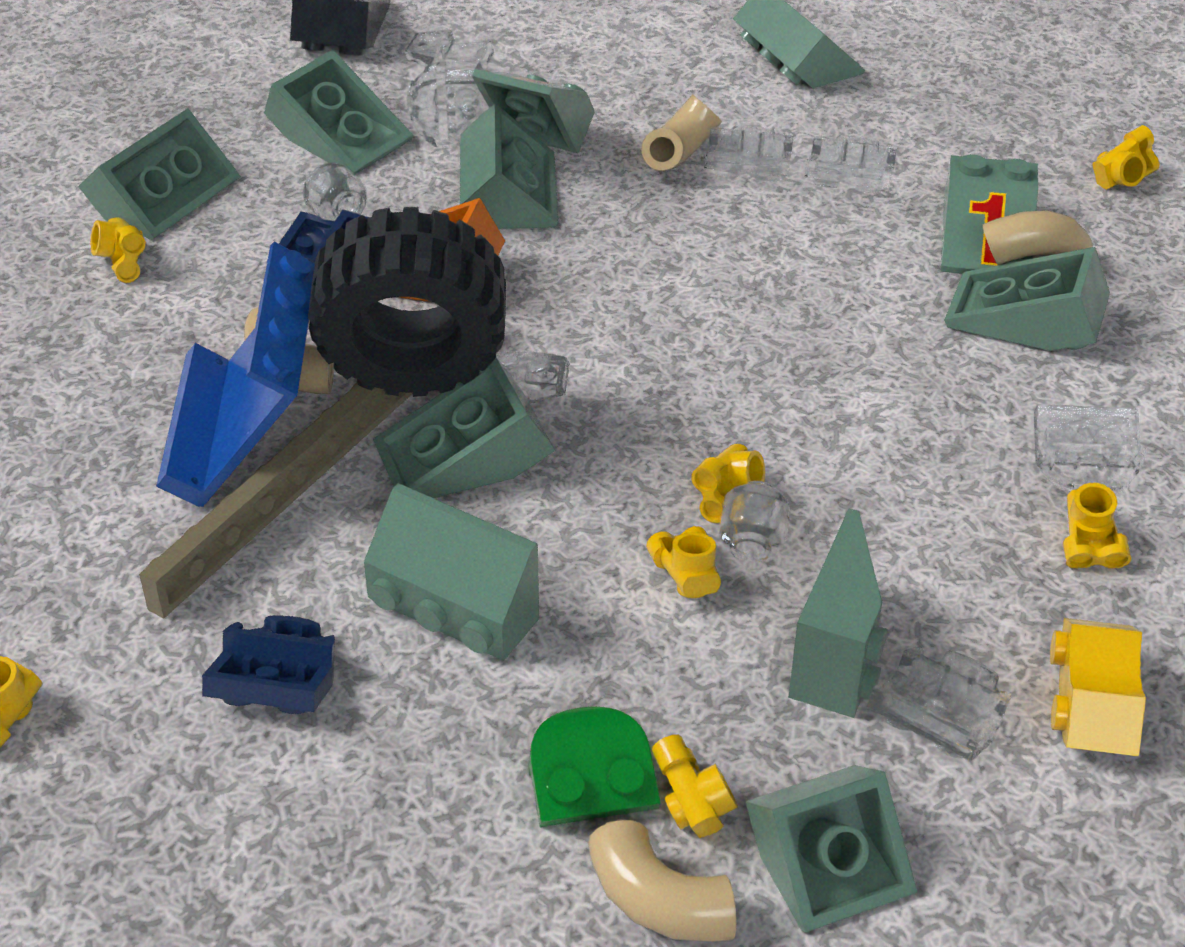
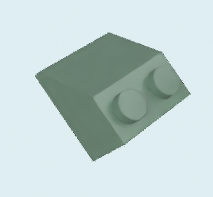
M853 765L745 801L760 858L802 932L806 933L918 893L885 771Z

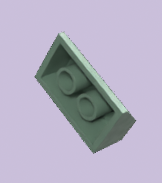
M748 0L733 18L744 28L740 36L755 49H758L762 44L764 47L759 53L776 67L783 62L784 65L780 71L796 85L801 80H804L812 88H817L862 75L866 71L784 0Z
M494 103L460 134V204L481 198L498 229L554 228L559 224L555 152Z
M187 108L97 167L78 187L104 220L108 221L116 217L122 218L129 225L141 230L143 237L153 240L241 176L190 109Z
M400 483L391 490L364 560L368 598L372 599L377 606L384 610H395L417 620L422 627L429 631H440L462 641L470 650L476 653H487L504 661L540 619L538 543Z

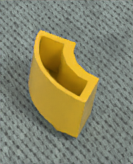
M1064 618L1062 631L1054 630L1050 647V663L1060 665L1059 695L1054 696L1051 709V729L1061 731L1067 748L1139 757L1146 702L1141 682L1142 631L1130 625Z

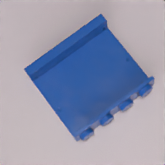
M275 241L271 244L255 328L230 360L197 343H194L187 352L156 487L198 507H204L297 397L309 324L308 314L313 270L315 264L302 257L300 252L289 250Z

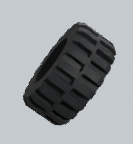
M404 207L403 212H391L390 208L375 210L372 213V217L367 219L364 215H360L347 222L346 229L340 227L328 237L326 245L319 250L315 259L308 314L311 339L316 344L317 351L328 364L334 363L333 368L338 374L347 380L351 377L357 379V384L372 391L376 387L383 389L386 395L399 396V392L413 393V397L427 396L429 391L438 390L440 394L451 391L456 387V383L461 382L465 385L474 380L479 375L480 370H486L495 360L496 353L502 348L505 338L506 279L504 278L505 269L501 258L494 253V247L481 234L475 237L474 228L460 219L457 223L450 221L446 213L433 210L432 214L420 213L419 207ZM392 297H415L433 302L439 306L426 310L408 311L392 308L378 301Z

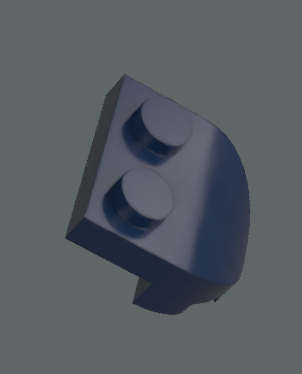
M267 616L262 628L250 630L243 629V624L240 622L233 623L223 630L222 653L202 675V696L222 699L226 704L233 706L259 704L277 707L281 712L287 714L314 713L333 685L334 635L321 636V628L318 622L294 616Z

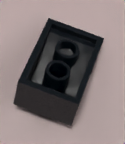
M292 0L290 40L302 42V49L324 51L325 45L339 46V53L362 55V49L373 47L391 0Z

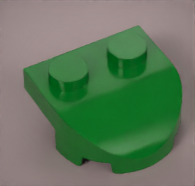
M608 707L574 708L552 715L536 730L531 744L528 770L529 776L532 778L540 827L659 809L661 802L648 738L640 724L628 714Z

